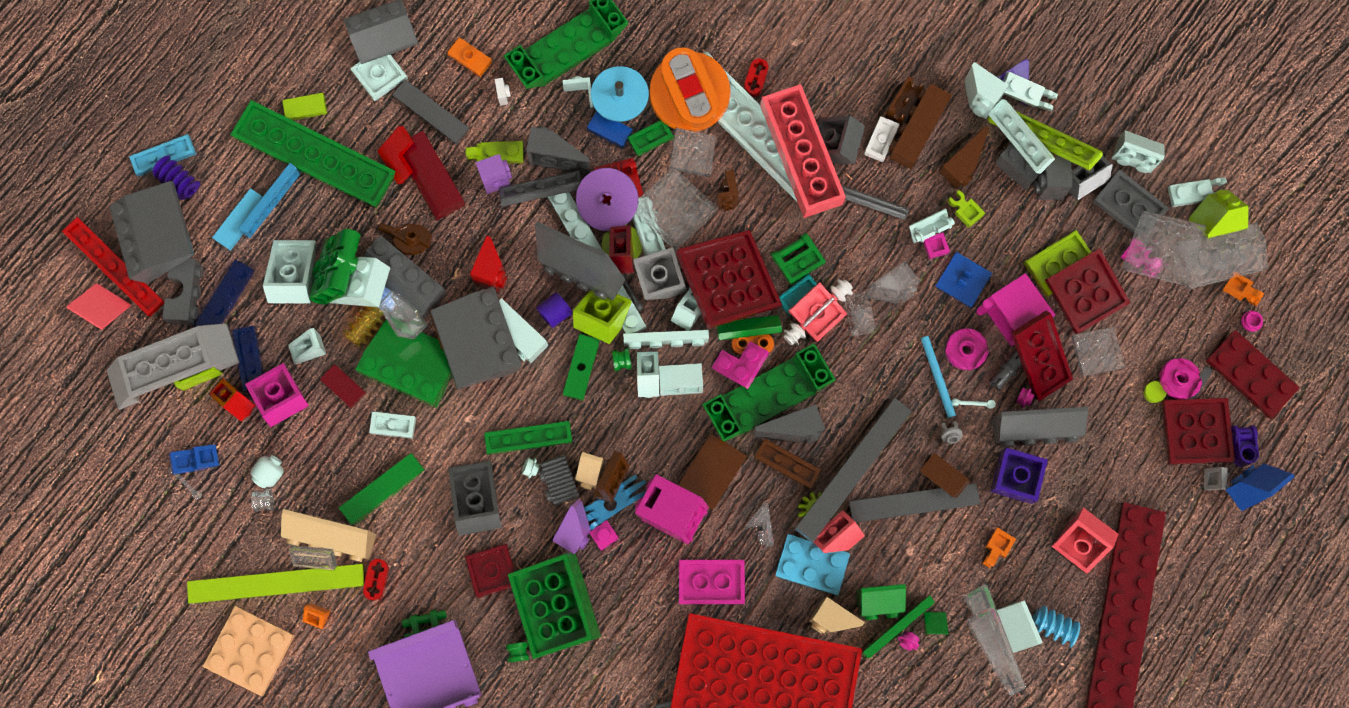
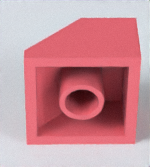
M1083 507L1068 523L1052 547L1085 573H1088L1114 547L1119 534Z

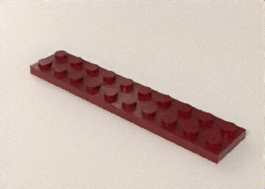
M1125 502L1121 503L1116 531L1119 535L1113 548L1085 708H1133L1166 518V512Z

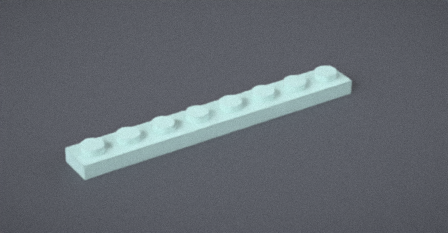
M570 193L549 196L548 199L569 236L603 252L588 224L581 217ZM622 285L618 294L630 299ZM633 302L622 326L625 334L638 333L646 328Z

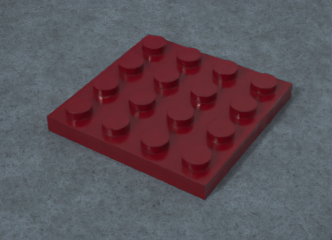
M750 230L680 248L676 251L708 329L770 311L782 305Z

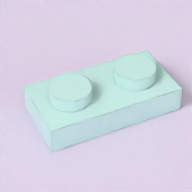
M372 412L369 433L413 439L416 417Z

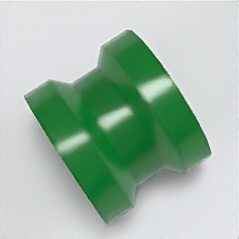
M628 348L620 352L612 351L615 372L620 371L622 368L632 369Z
M528 642L507 644L506 650L509 651L507 662L529 660V655L526 652Z

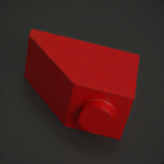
M224 378L209 393L217 403L241 422L252 413L253 408L256 406Z

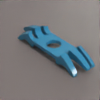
M634 475L621 483L614 498L617 506L612 511L605 509V501L601 499L584 507L585 513L591 512L586 515L588 522L593 519L596 520L590 525L591 531L619 511L643 498L646 491L630 498V495L646 484L645 480L626 490L625 487L635 481L637 476Z

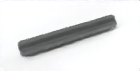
M841 185L846 200L900 219L907 217L909 209Z

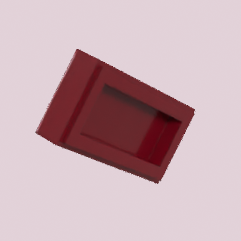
M335 364L320 378L351 409L366 394Z

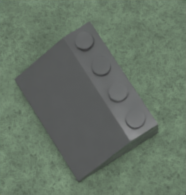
M169 181L125 195L109 205L129 279L148 284L195 255L174 182Z
M536 222L538 261L543 266V271L552 276L554 273L559 275V278L570 284L572 281L585 292L591 290L595 296L602 300L607 298L613 301L626 279L608 254Z
M494 287L471 293L430 311L457 390L519 371L522 364Z

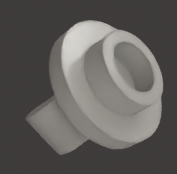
M956 421L953 422V428H947L946 424L942 423L941 439L943 442L954 444L962 438V430L958 428Z

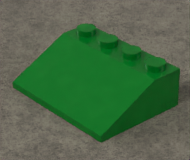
M390 318L385 320L364 351L355 369L362 376L436 409L452 378L444 350H441L438 339Z
M566 553L508 574L533 659L601 638L576 553Z

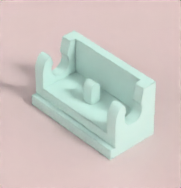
M701 363L659 366L661 396L703 393Z

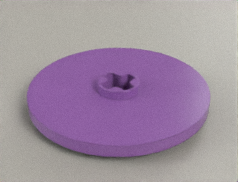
M601 168L592 171L581 181L577 190L576 203L581 217L587 224L598 230L610 231V227L625 226L632 220L638 208L639 200L635 184L625 173L617 169ZM604 194L606 196L610 195L612 197V199L610 200L611 204L603 203V200L605 199L603 196Z

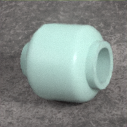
M273 455L270 457L261 456L251 469L252 481L262 488L273 487L284 473V469L281 466L282 461Z

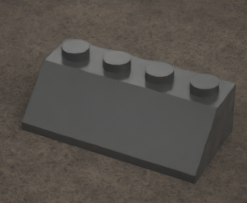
M381 235L366 250L363 257L377 258L390 267L385 287L399 296L395 305L418 325L429 315V309L435 308L447 295L440 284Z
M1088 407L1001 412L992 419L995 444H1001L1002 447L1015 446L1014 443L1032 446L1036 445V442L1044 441L1045 445L1056 444L1057 440H1065V443L1079 442L1078 439L1085 436Z

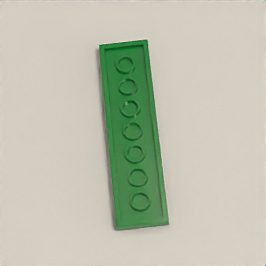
M252 100L230 134L233 138L287 165L291 163L299 171L376 209L392 183L396 172Z

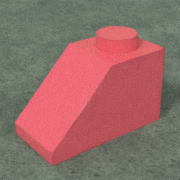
M842 510L826 524L813 543L824 553L846 551L851 549L865 535L856 522Z

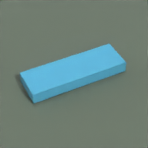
M186 134L131 155L129 158L135 174L139 177L152 172L156 162L164 156L169 155L171 160L178 162L196 155V151L190 136Z
M250 188L212 238L231 251L243 236V233L238 228L263 197Z

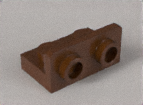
M734 170L725 171V179H722L723 193L717 194L718 210L730 211L738 206V188Z
M614 451L612 457L607 461L606 469L602 477L599 478L593 493L595 498L613 502L630 467L621 452Z

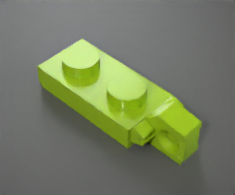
M523 141L482 142L476 144L477 147L466 148L467 160L477 159L478 162L500 154L502 161L506 159L507 164L524 163Z

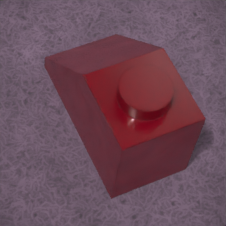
M631 225L610 227L609 257L621 274L634 273Z

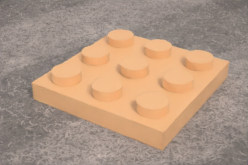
M235 606L203 667L260 696H264L295 635Z

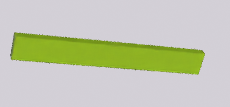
M364 564L187 581L188 604L362 587L365 583Z

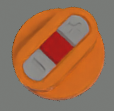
M676 48L667 53L662 63L655 70L649 85V99L657 117L669 127L684 132L701 131L714 125L726 112L731 97L730 82L722 66L712 57L695 52L689 48Z

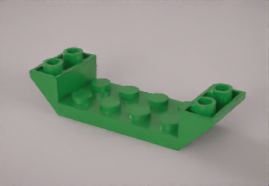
M590 0L588 10L525 50L519 45L503 56L526 89L546 86L613 43L628 25V21L613 0Z
M814 343L797 352L793 358L754 378L748 389L740 386L723 396L720 394L702 405L722 441L725 442L750 431L754 427L810 398L836 379Z

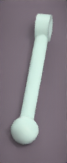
M957 398L951 400L953 406L976 405L987 406L989 409H992L996 405L994 400H989L988 402L961 401Z

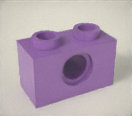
M500 154L476 162L487 194L498 191L501 187L510 186L509 179L512 178L506 159L502 161Z

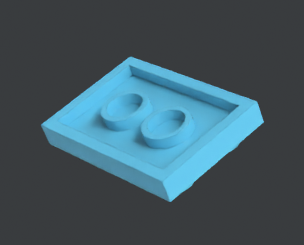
M787 534L775 577L838 596L850 553L844 551L824 553L809 540Z

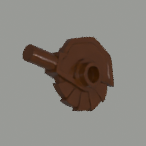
M381 223L379 226V231L390 235L395 248L402 252V254H411L413 256L418 253L422 254L426 248H430L432 234L423 225L406 224L402 227L393 228Z

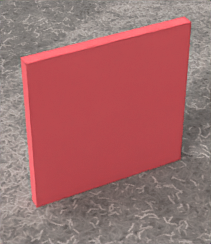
M96 283L71 302L67 309L102 330L127 310L131 304Z

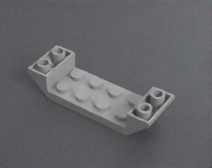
M216 324L197 326L117 357L107 369L117 407L120 410L140 402L138 396L212 367L220 371L240 362L228 325Z

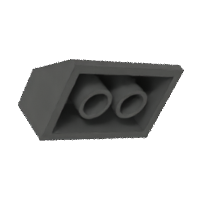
M396 0L343 19L360 64L419 44L402 0Z

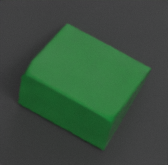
M924 612V634L947 635L946 612Z

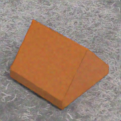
M309 603L304 607L302 622L323 629L330 610Z

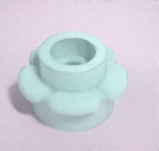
M527 458L523 465L522 474L526 475L528 479L531 476H536L539 464L536 463V458Z

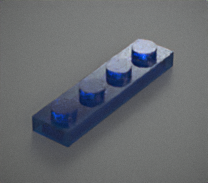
M235 259L193 328L204 325L223 324L255 270Z

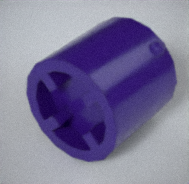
M557 292L553 293L536 307L539 314L552 329L573 314L570 307Z

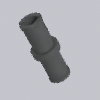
M1015 350V353L1006 363L1000 366V371L989 382L993 387L996 385V389L999 391L1010 377L1016 375L1015 371L1022 364L1017 350Z

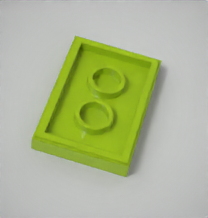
M1077 230L1026 260L1024 265L1045 296L1048 297L1052 295V292L1045 279L1091 253V250Z

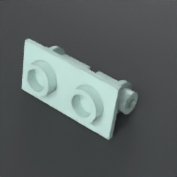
M946 208L909 225L913 243L924 242L925 239L934 236L937 232L940 233L946 229H951L955 223L952 217H948Z

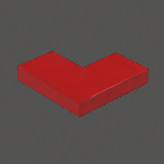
M398 126L377 151L386 167L396 171L394 180L397 185L403 184L413 173L403 154L414 142L404 126Z

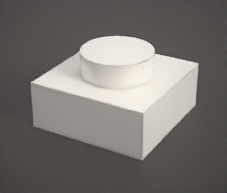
M503 78L495 79L500 106L507 105V97H511L509 85L504 84Z

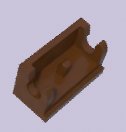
M909 75L885 116L900 126L907 121L908 115L913 105L916 106L919 101L918 97L923 89L922 84H919V86L914 85V79Z
M933 453L920 469L922 474L953 498H957L970 483L967 477L936 453Z

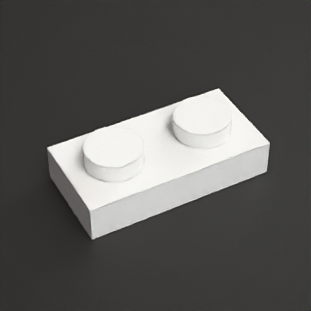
M880 116L864 155L883 162L899 124Z

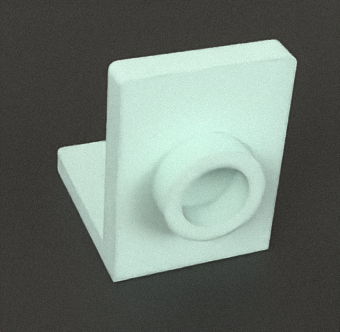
M576 76L569 80H562L564 92L588 89L590 108H593L590 77L582 78Z

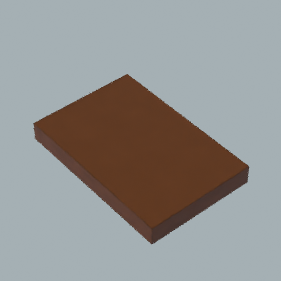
M710 434L678 486L700 496L709 506V509L713 511L747 455Z

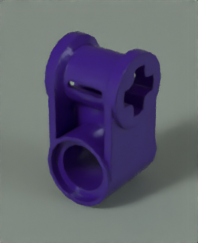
M1232 425L1234 463L1239 467H1246L1256 462L1259 458L1257 428L1255 425H1250L1249 427ZM1243 451L1248 454L1249 460H1246L1243 457Z

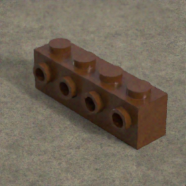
M931 83L927 90L922 89L918 100H920L919 105H913L908 115L911 117L908 124L903 123L899 134H901L900 139H895L889 149L892 151L889 159L910 170L912 169L952 94Z

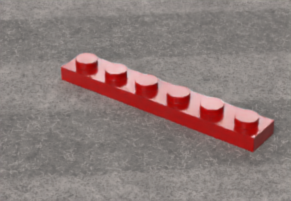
M76 217L62 231L147 316L151 317L164 305L165 301L146 283L129 279L125 262L81 219Z

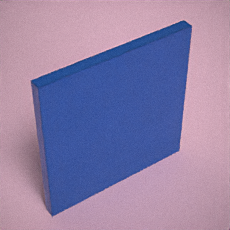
M956 252L935 287L972 308L992 272Z

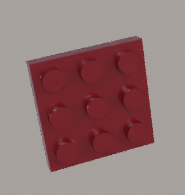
M1100 248L1045 279L1075 334L1083 332L1131 303Z
M1228 398L1162 401L1168 465L1235 462Z

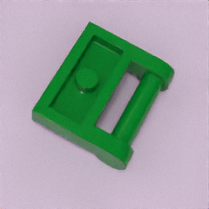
M806 232L800 235V238L778 252L774 251L770 254L772 260L777 264L790 285L826 263ZM804 245L808 248L787 262H784L782 259Z

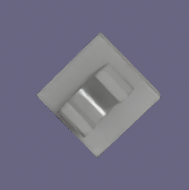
M1204 468V490H1226L1229 487L1227 480L1230 477L1228 468Z

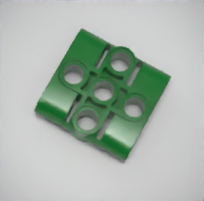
M343 229L324 241L320 259L315 263L312 271V276L315 280L313 281L309 296L310 301L325 305L346 294L350 275L353 274L358 264V258L355 254L361 237L359 232L352 229Z

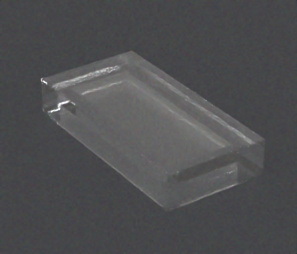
M294 545L289 549L291 560L295 567L335 570L337 566L333 549Z

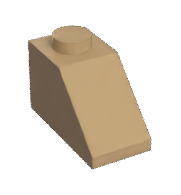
M582 452L575 479L577 483H580L579 487L586 490L597 487L605 465L603 458Z

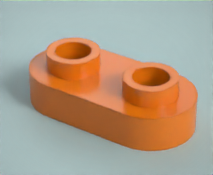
M768 334L733 338L732 350L739 356L742 355L750 341L762 347L760 342L766 341L767 346L762 348L770 353L774 347V340ZM740 341H745L746 346L740 347L738 343Z

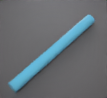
M929 336L922 337L921 341L947 417H954L956 414Z

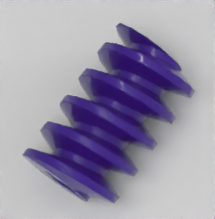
M169 155L159 159L153 167L152 174L160 183L174 182L178 199L180 200L191 197L200 188L201 183L199 181L194 182V176H188L189 172L187 170L183 171V167L177 165L176 160H171Z

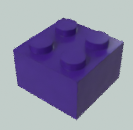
M1004 448L999 454L990 492L1029 504L1037 502L1048 460L1010 448Z

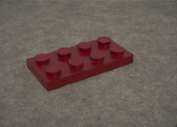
M1047 310L1011 332L1036 400L1041 401L1073 380L1050 312Z
M1236 330L1232 331L1205 360L1269 419L1273 418L1300 389L1298 385Z

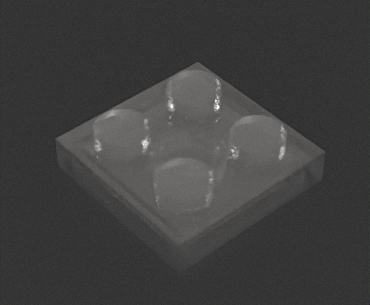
M676 128L674 130L669 169L709 177L711 175L716 136Z
M1114 327L1081 333L1071 337L1081 377L1125 368Z

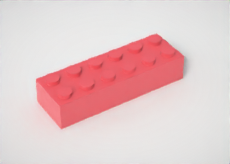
M800 84L762 97L760 107L803 217L805 218L843 205L846 196L802 85Z

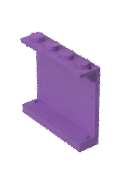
M456 620L368 652L370 659L375 661L390 708H456V706L461 704L468 707L478 703L477 698L482 696Z

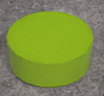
M1158 381L1148 383L1143 390L1145 399L1150 403L1162 401L1167 394Z

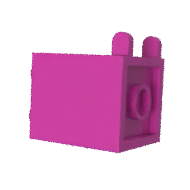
M1026 273L984 300L982 305L976 310V314L979 316L985 313L990 316L1011 347L1015 345L1011 335L1012 331L1046 310L1051 313L1052 317L1055 316L1053 310Z
M656 474L654 479L649 480L644 497L638 500L635 506V514L645 523L689 545L690 542L692 543V537L703 517L707 515L709 506L700 496Z

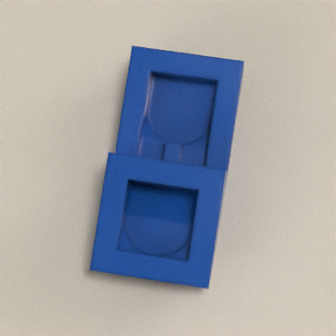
M216 444L169 453L172 475L219 466Z

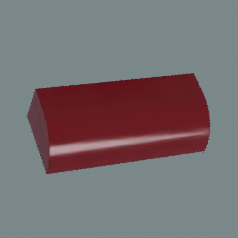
M421 131L411 137L414 143L403 156L413 170V173L410 175L435 220L438 221L465 206V203L424 131Z

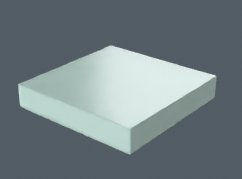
M391 54L364 64L358 62L350 68L374 101L408 79Z

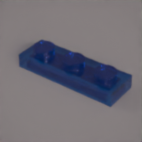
M255 326L232 330L236 353L240 362L238 365L242 388L245 393L249 392L245 384L264 374Z

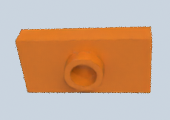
M460 37L447 52L448 56L479 77L484 74L492 63L491 58Z

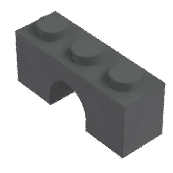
M189 258L168 271V279L173 283L183 284V292L179 297L174 299L165 298L162 319L169 324L194 325L195 319L198 318L197 299L201 296L199 283L200 278L203 277L204 269L202 264L196 259Z

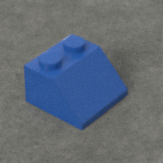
M1264 463L1257 467L1251 465L1242 471L1244 475L1240 474L1231 480L1232 485L1226 491L1239 509L1243 511L1273 496L1295 476L1290 472Z

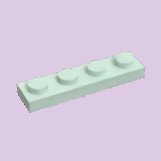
M1001 99L989 112L988 115L1036 173L1041 174L1055 160L1053 155L1007 100Z
M709 330L623 334L624 346H628L629 349H640L641 346L650 345V348H661L662 345L671 344V347H682L683 344L692 343V346H704L709 341Z

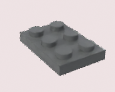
M1121 170L1114 175L1093 201L1094 204L1141 240L1149 234L1169 209L1168 206Z

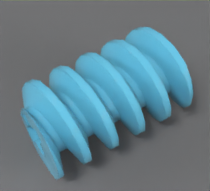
M1045 605L1036 610L1032 619L1035 625H1037L1038 633L1045 629V637L1054 633V641L1062 637V645L1070 641L1069 648H1071L1075 644L1080 632V622L1074 621L1072 623L1070 617L1064 619L1062 613L1056 615L1055 610L1051 609L1048 611Z

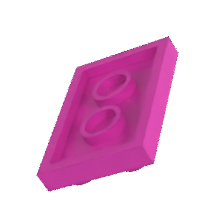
M679 560V605L745 604V561Z

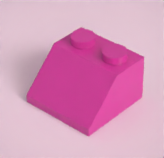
M284 363L245 384L262 417L270 427L309 406Z

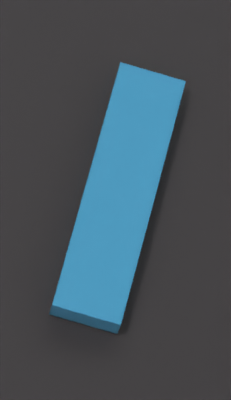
M288 164L238 228L248 238L254 235L300 176V172L294 165Z

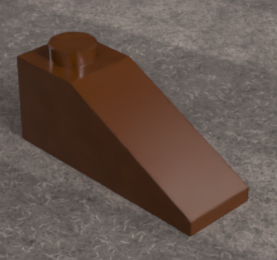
M987 126L945 163L939 172L956 190L961 185L967 186L973 180L972 174L976 169L989 131Z

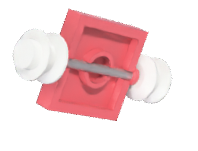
M838 279L836 287L831 285L832 294L820 282L817 283L788 310L791 316L799 323V325L791 323L792 329L789 331L783 330L785 333L783 337L790 345L795 344L798 346V339H806L805 331L815 342H818L847 315L846 311L837 302V300L845 302V295L853 294L851 291L853 287L847 280L844 279L842 281Z

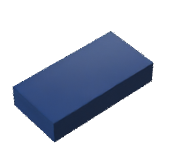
M597 111L587 126V131L622 149L628 141L627 137L633 133L632 128L620 122L608 120Z

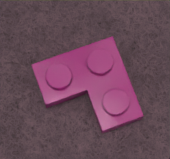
M750 341L739 359L722 350L712 369L748 389L770 352Z

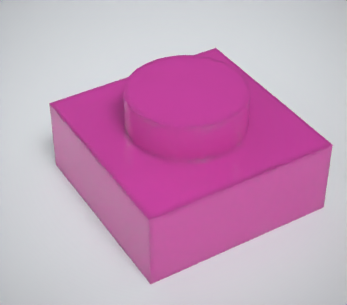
M944 233L931 236L923 242L929 260L950 253Z
M607 520L589 533L601 551L619 539Z

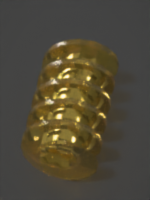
M364 306L367 311L360 309L358 313L361 317H353L356 324H348L351 331L343 330L346 339L361 350L363 348L360 343L368 344L365 336L373 337L370 330L378 331L375 323L383 324L381 316L388 317L378 307Z

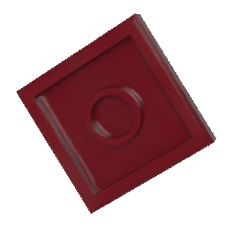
M507 543L465 556L476 598L512 588L508 574L515 572Z

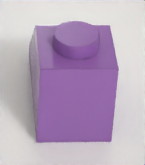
M578 499L571 505L552 540L573 554L579 549L584 550L590 540L587 536L591 529L581 500Z

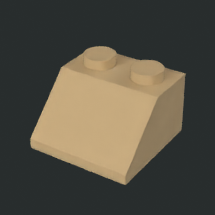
M828 597L822 599L809 619V622L812 623L811 628L820 634L857 628L865 623Z

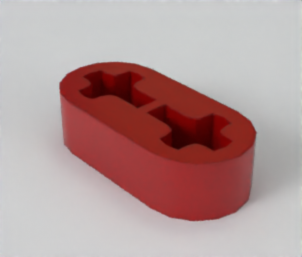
M762 58L752 61L745 80L744 90L751 97L760 95L768 74L769 65ZM761 65L763 70L760 71L759 75H756V68ZM755 80L757 81V88H755L753 91L750 90V86L753 84V81Z
M374 559L369 563L363 588L364 596L369 600L377 601L385 593L389 565L384 560ZM381 563L384 571L379 572L378 579H376V571L373 570V567ZM375 581H377L376 588L379 589V594L375 593L374 597H372L369 588H373Z

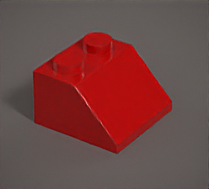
M486 236L470 275L475 285L485 289L494 287L496 293H499L500 288L503 289L505 287L507 277L491 237Z

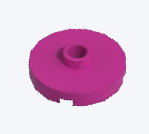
M960 329L948 338L945 345V354L948 361L954 367L970 371L978 368L986 360L988 355L987 341L980 332L974 329ZM963 347H967L969 353H964Z
M1185 358L1169 360L1161 367L1159 373L1160 384L1163 390L1169 396L1179 400L1195 396L1200 391L1202 378L1200 379L1199 369Z

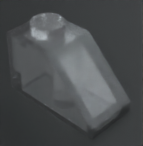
M391 291L380 302L379 307L398 337L415 339L426 328L427 324L420 312L395 291Z
M860 292L845 295L851 335L873 333L876 326L872 306L866 293Z

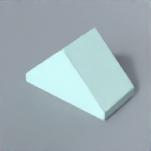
M310 328L288 345L294 364L326 354L321 335L314 328Z

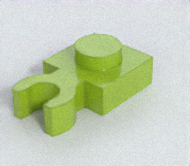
M958 190L955 195L959 198V201H954L950 197L948 203L950 206L958 208L955 215L970 228L985 215V212L972 198L966 202L963 192Z

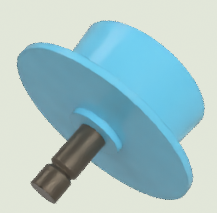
M618 66L603 71L597 76L591 88V100L594 108L601 116L611 121L623 122L637 117L644 110L648 102L649 91L646 81L637 71L628 67Z

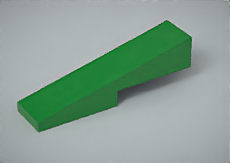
M410 453L341 505L339 509L351 525H356L389 497L395 496L425 469L414 454Z

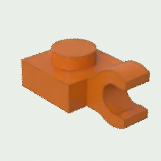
M1237 272L1233 273L1223 289L1224 292L1240 301L1246 297L1247 301L1254 306L1258 305L1264 295L1260 290L1251 287L1254 283L1253 281Z
M997 527L985 546L991 551L982 564L991 568V566L995 565L999 556L1006 558L1016 538Z

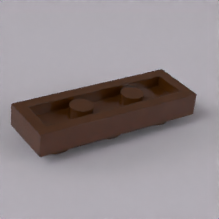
M764 439L754 457L756 460L810 490L821 472V469L767 439Z

